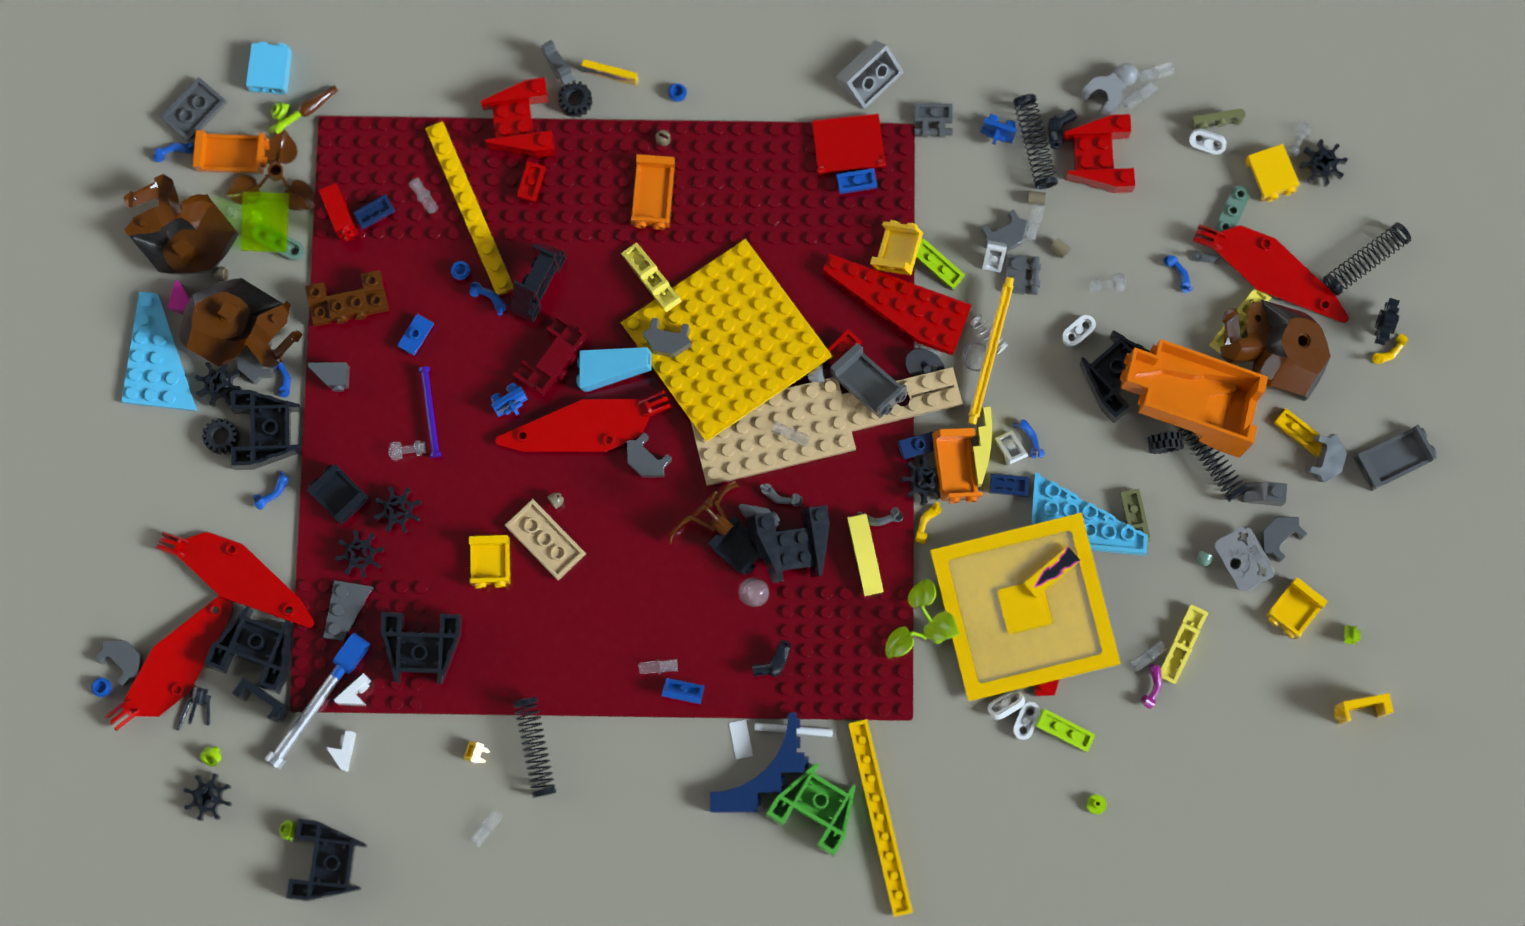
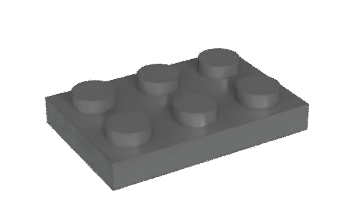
M198 77L160 118L189 143L196 136V130H202L224 107L227 101Z

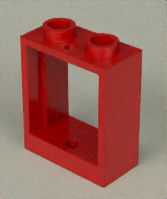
M337 183L320 189L319 193L340 240L349 241L355 238V235H358V231Z

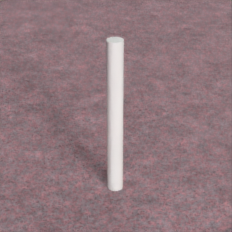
M755 723V731L786 733L787 725ZM800 727V729H797V734L832 737L833 729Z

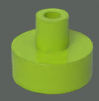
M217 746L213 748L206 747L200 754L201 760L208 766H217L221 760L220 748Z
M1098 794L1090 796L1086 802L1087 810L1094 815L1103 813L1107 806L1105 798Z

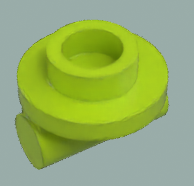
M281 101L275 103L271 108L272 118L278 122L284 120L290 105Z
M1346 625L1344 627V643L1356 645V641L1360 642L1361 630H1357L1355 625L1354 627Z
M286 820L282 823L279 829L281 838L294 841L297 822Z

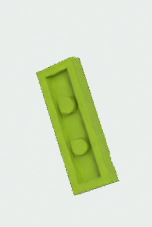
M924 238L921 239L916 259L953 290L964 278L965 274Z
M1042 709L1035 724V727L1084 752H1088L1095 737V734L1047 709Z

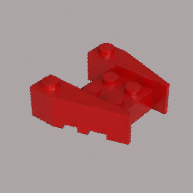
M545 77L524 80L481 100L483 111L493 110L496 138L485 139L488 149L508 151L518 155L525 154L535 158L556 155L552 131L534 133L531 105L549 102Z
M1130 114L1109 115L1064 132L1062 141H1073L1075 169L1067 171L1065 180L1086 184L1096 189H1104L1110 193L1133 192L1135 188L1134 168L1114 169L1112 139H1129L1132 132Z

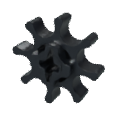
M1320 139L1317 143L1318 151H1312L1309 147H1305L1303 153L1309 156L1310 161L1301 162L1299 168H1309L1312 171V175L1307 180L1309 183L1312 182L1314 177L1319 176L1324 181L1323 186L1327 187L1330 183L1329 175H1334L1339 180L1344 176V173L1337 169V165L1346 164L1348 158L1340 159L1335 156V151L1339 148V144H1335L1333 149L1327 150L1323 146V139Z
M1389 298L1388 302H1385L1384 310L1380 309L1374 327L1377 329L1375 331L1376 339L1374 343L1384 346L1385 342L1389 341L1390 334H1394L1399 321V315L1397 314L1399 308L1397 307L1400 300Z
M206 362L205 365L209 369L208 375L205 377L195 375L197 381H203L205 384L204 388L197 391L196 394L200 398L205 394H211L209 402L211 407H215L216 400L221 397L225 398L228 405H231L228 397L231 390H243L240 386L233 385V380L241 376L239 370H235L233 373L228 374L226 368L229 364L214 370L212 365Z
M926 456L920 458L919 468L915 467L912 462L905 464V467L910 470L911 476L909 478L904 476L899 479L900 483L907 482L911 486V491L905 497L910 498L914 493H918L921 497V505L928 503V494H932L936 500L941 498L940 493L937 491V485L939 484L936 474L937 467L935 465L933 469L929 468L926 463ZM927 476V478L924 481V484L920 486V484L923 481V478Z
M389 487L388 490L391 493L389 500L382 501L379 498L375 500L378 504L384 506V511L381 514H376L374 518L377 521L382 518L389 520V524L385 528L388 533L391 532L395 524H400L402 531L406 534L408 530L405 524L409 519H414L417 522L421 521L418 516L412 514V510L416 506H421L422 502L420 500L415 502L408 501L407 497L411 493L408 487L405 488V492L401 496H396L394 489ZM391 507L397 509L400 507L405 513H396Z
M354 530L355 539L352 543L347 544L342 539L339 540V543L346 547V553L342 556H336L335 559L338 562L342 560L349 562L348 568L344 571L347 576L351 574L354 568H359L361 570V577L365 579L367 578L365 573L367 566L374 565L377 569L381 568L379 563L374 562V556L377 553H384L385 550L383 547L377 549L371 547V542L376 537L373 533H370L367 540L362 541L359 539V532ZM354 550L362 552L366 559L361 556L358 557Z
M216 773L212 774V779L209 783H204L202 776L195 775L198 787L195 790H190L189 788H184L183 790L185 793L193 795L192 803L185 805L184 809L190 810L193 807H198L200 811L197 817L198 821H203L204 815L208 811L214 814V819L220 820L221 816L217 812L218 807L222 804L229 807L232 806V802L224 801L222 797L224 791L231 789V785L226 784L224 787L218 788L216 780L219 775ZM205 794L212 796L211 800L205 799Z

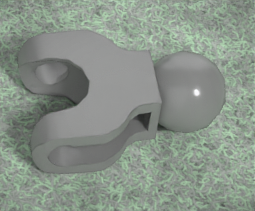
M1129 63L1120 64L1111 75L1107 77H1094L1083 88L1081 95L1085 99H1089L1095 94L1104 95L1107 103L1102 108L1101 115L1103 117L1112 115L1120 107L1122 92L1126 86L1134 84L1137 80V70Z

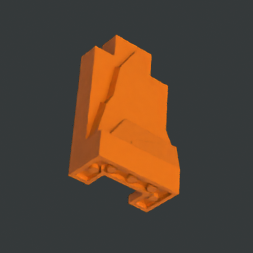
M1160 339L1156 345H1152L1150 353L1138 348H1134L1131 353H1127L1124 359L1126 368L1120 376L1122 381L1121 389L1140 395L1138 399V405H1140L1138 413L1192 431L1199 437L1200 442L1238 458L1252 446L1257 431V426L1253 425L1257 401L1265 393L1268 376Z

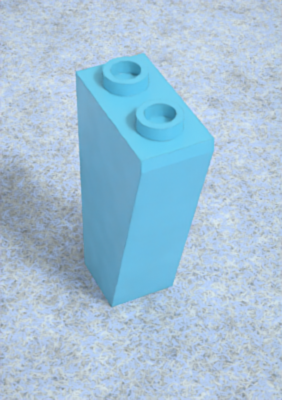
M647 347L580 351V356L577 357V366L580 368V375L577 376V385L582 391L589 392L651 371V351Z

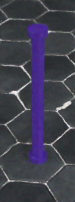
M420 367L418 369L422 377L431 445L430 458H439L442 455L438 447L429 379L430 367Z

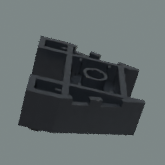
M546 243L533 244L532 247L536 257H534L531 263L532 269L529 274L524 276L522 283L515 280L513 285L511 311L514 315L531 323H534L542 307L540 302L554 274H559L567 259L566 252Z
M1113 330L1110 339L1114 344L1091 364L1082 357L1080 367L1100 410L1114 424L1128 412L1130 406L1118 394L1122 390L1120 376L1126 368L1124 359L1127 353H1131L1134 348L1149 353L1150 351Z
M231 390V410L234 414H250L251 446L231 447V466L234 470H254L302 453L301 445H291V412H302L300 404L260 394L252 390Z
M827 505L800 510L803 524L801 529L776 532L773 512L747 517L750 538L755 543L759 551L758 554L765 563L766 571L772 583L784 581L782 571L807 567L810 568L811 578L822 576L830 525Z
M246 606L230 627L226 628L222 636L212 644L204 664L208 668L224 674L227 673L234 656L263 666L265 669L258 684L263 689L280 695L288 677L292 625L289 621L285 620L282 629H278L251 619L253 610L250 606Z
M382 612L381 634L395 682L401 683L402 672L438 673L437 684L443 685L462 637L463 616L460 614H441L440 633L404 632L405 614Z
M298 819L295 839L314 842L309 881L289 879L286 899L313 901L360 891L362 887L350 886L355 848H367L368 845L319 821Z

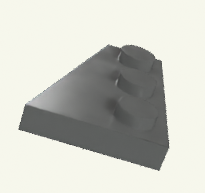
M334 581L323 638L344 642L358 613L363 608L367 597L371 594L374 587Z

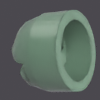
M1199 551L1197 562L1199 565L1206 567L1211 564L1214 556Z

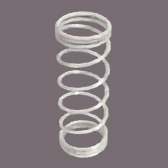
M979 314L970 322V325L973 326V329H976L981 326V328L978 331V334H983L986 332V334L983 337V340L989 339V337L986 339L984 338L992 327L988 328L982 333H979L982 327L987 323V321L974 328L975 324L979 322L983 317L981 314ZM1004 342L996 350V354L1002 352L1008 344Z

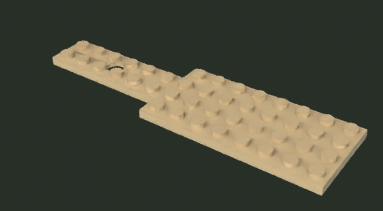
M953 367L896 381L900 385L905 384L907 386V394L910 401L906 406L894 405L892 411L880 419L850 392L842 394L839 382L834 377L824 379L825 382L823 383L811 382L784 389L708 442L703 439L691 422L706 485L708 487L855 451L856 447L852 435L854 431L960 406L963 403Z

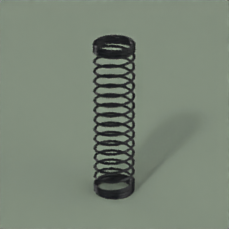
M1025 94L1015 98L1013 104L1017 110V119L1020 121L1019 126H1021L1020 131L1023 132L1022 137L1025 138L1023 142L1026 144L1025 148L1028 149L1026 153L1029 155L1027 158L1030 160L1029 165L1032 166L1030 169L1033 172L1032 176L1035 177L1033 180L1035 182L1034 185L1038 190L1051 188L1057 185L1059 181L1058 177L1052 176L1056 171H1049L1055 166L1048 165L1053 160L1048 159L1052 156L1051 154H1045L1050 149L1044 148L1049 145V143L1044 142L1047 140V137H1041L1046 133L1040 131L1044 129V126H1037L1043 122L1042 120H1037L1042 116L1037 114L1040 110L1034 109L1039 104L1035 103L1037 101L1035 94ZM1036 105V106L1031 107V108L1023 109V108H1025V107H1027V106ZM1036 110H1038L1037 112H1034V113H1031V114H1025V113H1028V112H1031V111H1036ZM1018 111H1026L1022 114H1018ZM1020 116H1028L1023 120L1019 119ZM1039 116V117H1037V118H1035V119L1026 120V119L1031 118V117ZM1021 122H1029L1025 125H1021ZM1040 122V123L1035 124V125L1027 126V125H1029V124H1031V123ZM1024 127H1025V128L1032 127V128H1030V129H1028V130H1026V131H1023V130H1022ZM1042 127L1041 129L1030 131L1032 129ZM1025 133H1033L1027 137L1024 136ZM1043 133V134L1038 135V136L1030 137V136H1033V135H1035V134ZM1036 138L1029 142H1025L1026 139ZM1028 144H1036L1030 148L1026 147ZM1046 144L1045 146L1034 148L1036 146ZM1029 150H1037L1031 154L1028 153ZM1040 155L1034 159L1029 158L1030 156ZM1032 161H1041L1034 165H1031ZM1044 166L1035 171L1032 170L1033 167ZM1035 172H1045L1038 176H1034Z
M1394 223L1385 233L1377 236L1376 240L1368 243L1367 247L1358 250L1357 254H1353V257L1348 258V261H1344L1338 268H1334V271L1326 274L1323 277L1324 284L1336 296H1339L1343 293V288L1348 289L1347 284L1352 286V281L1357 282V278L1361 279L1362 274L1367 275L1366 270L1371 272V267L1376 268V264L1380 265L1381 261L1386 260L1385 256L1390 258V253L1395 254V250L1399 251L1400 247H1404V244L1411 242L1409 231L1401 223ZM1398 229L1404 234L1406 239L1399 233ZM1392 232L1394 233L1396 238L1403 244V246L1397 242ZM1388 236L1396 243L1398 249L1392 245ZM1383 239L1391 246L1393 253L1387 248ZM1378 243H1380L1386 249L1389 256H1387L1381 250ZM1374 247L1380 251L1384 260L1376 253ZM1369 250L1377 257L1379 263L1374 260ZM1364 253L1372 260L1374 266L1368 262ZM1359 257H1361L1367 263L1370 270H1368L1363 265ZM1355 261L1361 265L1365 274L1358 268ZM1350 264L1358 271L1360 277L1353 271ZM1346 268L1353 274L1355 280L1350 277ZM1341 272L1347 276L1351 284L1345 280ZM1337 276L1341 278L1346 288L1339 282Z
M1181 427L1178 428V431L1185 430L1184 428L1181 429ZM1187 429L1182 433V436L1188 435L1185 438V441L1192 440L1188 446L1195 445L1192 451L1199 450L1196 453V456L1203 455L1199 459V461L1206 460L1203 463V466L1205 467L1210 465L1206 471L1209 472L1215 469L1210 474V476L1213 477L1217 475L1213 480L1214 482L1221 480L1217 484V487L1226 484L1220 492L1228 490L1224 495L1225 499L1228 500V502L1232 501L1233 499L1244 493L1246 490H1248V487L1246 486V484H1244L1236 490H1234L1233 492H1231L1230 494H1228L1231 490H1233L1236 486L1243 482V480H1240L1237 483L1231 485L1230 487L1224 489L1231 482H1233L1236 478L1239 477V475H1236L1230 480L1222 483L1236 470H1233L1228 474L1222 476L1221 478L1217 479L1226 470L1232 467V465H1229L1221 471L1213 474L1220 467H1222L1225 463L1229 461L1227 459L1219 465L1211 468L1215 463L1222 459L1225 456V454L1206 464L1210 459H1212L1221 451H1217L1211 454L1210 456L1202 459L1214 448L1211 447L1210 449L1200 453L1208 445L1204 444L1201 447L1195 449L1199 444L1202 443L1200 441L1193 443L1198 438V436L1195 435L1192 438H1189L1193 434V432L1190 431L1184 434L1187 431Z
M536 696L512 702L514 708L527 707L516 711L515 714L529 713L517 717L516 720L531 719L517 725L530 726L519 730L518 732L520 733L532 732L521 736V739L534 738L521 744H536L524 748L523 751L538 750L528 753L524 757L540 756L530 759L525 763L542 762L526 768L527 770L541 769L529 773L528 776L543 775L533 778L529 782L545 781L530 788L547 787L532 792V798L557 793L555 784L542 785L553 781L554 778L540 779L552 775L553 772L538 773L550 769L552 766L536 767L548 763L550 760L534 761L549 754L532 755L547 750V747L533 748L545 744L546 741L531 742L543 738L545 735L529 736L544 729L527 730L542 725V722L525 724L538 720L541 716L523 718L539 713L540 710L521 712L539 705L532 704L538 702Z

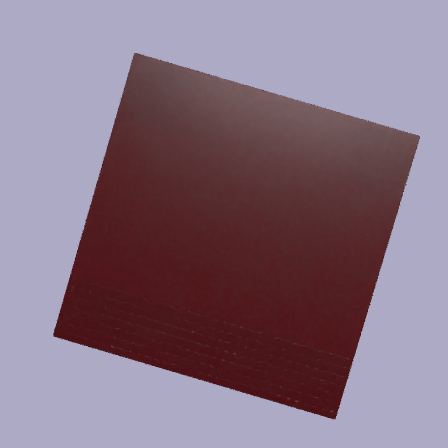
M320 116L318 119L310 285L324 282L327 296L364 289L361 274L380 270L389 311L368 315L362 320H355L354 318L349 319L348 322L343 324L335 322L315 327L312 322L309 306L295 594L302 600L314 620V626L307 628L294 623L290 711L301 713L304 711L336 666L333 664L335 656L353 633H356L371 645L355 669L350 674L344 673L317 713L523 716L529 713L515 714V712L527 707L514 708L512 702L536 696L538 702L532 704L539 705L521 712L540 710L539 713L529 716L788 719V713H796V717H800L803 720L867 719L875 721H911L913 719V647L907 654L889 659L886 657L885 648L889 636L897 628L907 627L909 633L913 631L914 608L908 603V595L914 587V494L912 497L906 498L905 495L911 491V486L907 482L900 483L899 479L904 476L908 478L911 476V472L905 467V464L912 462L914 465V457L902 460L897 442L914 437V417L852 432L856 447L855 451L707 487L691 420L652 366L651 371L584 392L577 385V376L580 375V368H578L576 360L573 365L567 367V373L561 381L558 379L544 397L515 379L512 374L519 370L523 360L534 367L537 365L556 339L546 329L555 321L557 314L588 333L587 339L577 351V356H580V351L638 348L621 322L648 305L655 298L621 254L636 242L673 288L746 239L827 349L849 329L862 341L863 353L895 381L911 378L912 376L905 364V357L909 351L914 349L912 337L905 332H901L895 324L885 320L866 306L864 301L854 297L848 289L842 285L839 286L822 272L829 254L879 271L870 263L872 257H878L885 233V228L882 226L883 222L894 220L906 225L907 223L915 224V125L912 123H880L886 165L885 167L874 168L877 188L840 194L837 174L860 170L818 174L812 122L532 118L534 133L552 131L556 153L555 156L535 158L525 154L518 155L513 152L488 149L485 139L496 138L494 118ZM443 121L513 285L515 280L522 283L524 276L529 274L532 269L531 263L534 257H536L532 247L533 244L546 243L566 252L567 259L559 274H554L540 302L542 307L534 323L512 313L510 305L513 291L499 296L506 305V310L502 312L501 316L498 315V311L489 297L479 294L477 297L470 295V287L473 282H478L481 284V287L495 292L425 128ZM661 130H666L670 134L671 141L667 146H660L656 142V134ZM637 154L675 158L669 228L665 227L663 230L654 229L652 226L637 228L631 223ZM527 161L546 166L536 203L517 198ZM337 183L343 194L358 231V235H355V238L349 241H341L319 193L320 189ZM386 194L396 212L362 230L353 212ZM463 261L469 265L470 274L466 279L457 280L452 276L451 267L455 262ZM915 264L911 275L879 271L915 284ZM419 314L433 322L434 326L416 355L413 356L397 345L415 316ZM347 362L350 367L349 389H344L343 392L332 391L311 371L308 363ZM824 362L825 379L831 378V365ZM420 367H430L429 379L438 447L442 455L439 458H430L431 445L422 377L418 369ZM808 374L787 388L811 383L808 379ZM512 383H515L518 387L521 386L528 400L523 402V406L517 409L519 414L516 416L514 412H511L508 415L505 413L498 417L491 405L490 397L496 393H500L502 397L507 395L506 388ZM839 383L840 389H841V393H842V394L849 393V391L846 390V389ZM665 390L664 395L649 401V403L663 397H668V401L652 408V410L667 404L672 406L651 416L643 431L649 438L643 446L657 460H661L666 454L672 459L664 468V477L642 478L628 465L627 443L607 452H522L499 446L495 442V439L502 434L582 399H644ZM908 394L901 403L898 402L897 404L906 406L910 401ZM524 432L520 434L521 439H525L527 436ZM334 464L370 498L343 525L307 491L310 488L309 484L314 479H319L323 475V471L329 465L333 466ZM733 481L739 487L728 491L722 497L719 504L728 521L734 515L748 529V522L738 509L740 504L768 508L770 512L774 511L780 519L778 522L779 528L776 529V532L801 529L803 524L800 510L827 505L830 523L822 576L811 578L809 567L782 571L784 581L772 583L766 571L765 563L760 559L754 564L756 568L750 575L746 573L744 577L741 576L708 547V543L718 532L716 530L712 531L710 528L693 520L685 523L676 531L672 544L668 542V537L672 529L689 514L693 516L696 509L714 492L718 493L713 498V503L719 493ZM770 484L775 492L782 497L792 498V494H798L803 497L802 505L795 507L787 504H777L762 493L760 485ZM389 487L394 489L396 496L403 495L405 488L408 487L411 490L407 497L408 501L415 502L420 500L422 502L421 506H416L412 510V514L418 516L421 521L417 522L414 519H409L405 524L408 530L406 534L402 531L400 524H395L391 532L388 533L385 528L388 526L389 520L382 518L377 521L374 518L376 514H381L384 511V506L378 504L375 500L376 498L382 501L389 500L391 497V493L388 490ZM554 492H558L564 497L563 504L557 509L552 506L547 496ZM532 499L586 553L559 581L505 527V524ZM715 505L708 507L715 515H720ZM391 507L396 513H405L400 507L399 509ZM897 507L903 514L901 522L892 521L882 526H869L883 592L864 596L847 517L858 515L860 511L871 517L882 518L890 515L891 509ZM705 509L695 517L713 525L711 523L713 517ZM354 530L359 532V539L362 541L367 540L370 533H373L376 537L372 540L371 547L374 549L383 547L385 550L384 553H377L374 556V562L379 563L381 568L377 569L374 565L367 566L365 569L367 578L365 579L361 577V570L359 568H354L351 574L347 576L344 571L348 568L349 562L347 560L338 562L335 559L336 556H342L346 553V547L342 546L339 540L342 539L347 544L352 543L355 539ZM508 535L510 538V584H506V587L496 588L494 585H486V588H475V585L470 584L471 557L469 536ZM354 550L358 557L361 556L366 559L362 552ZM334 581L374 587L371 594L367 597L363 608L358 613L344 642L323 638ZM382 612L405 614L404 632L440 633L441 614H460L463 616L462 637L443 685L437 684L438 673L402 672L401 683L395 682L381 634ZM781 639L791 643L787 662L779 676L775 678L771 677V675L754 677L753 664L770 663ZM362 674H365L371 680L369 683L370 687L361 694L359 692L357 694L367 706L339 705L334 701ZM666 678L703 685L704 692L701 703H691L662 696Z

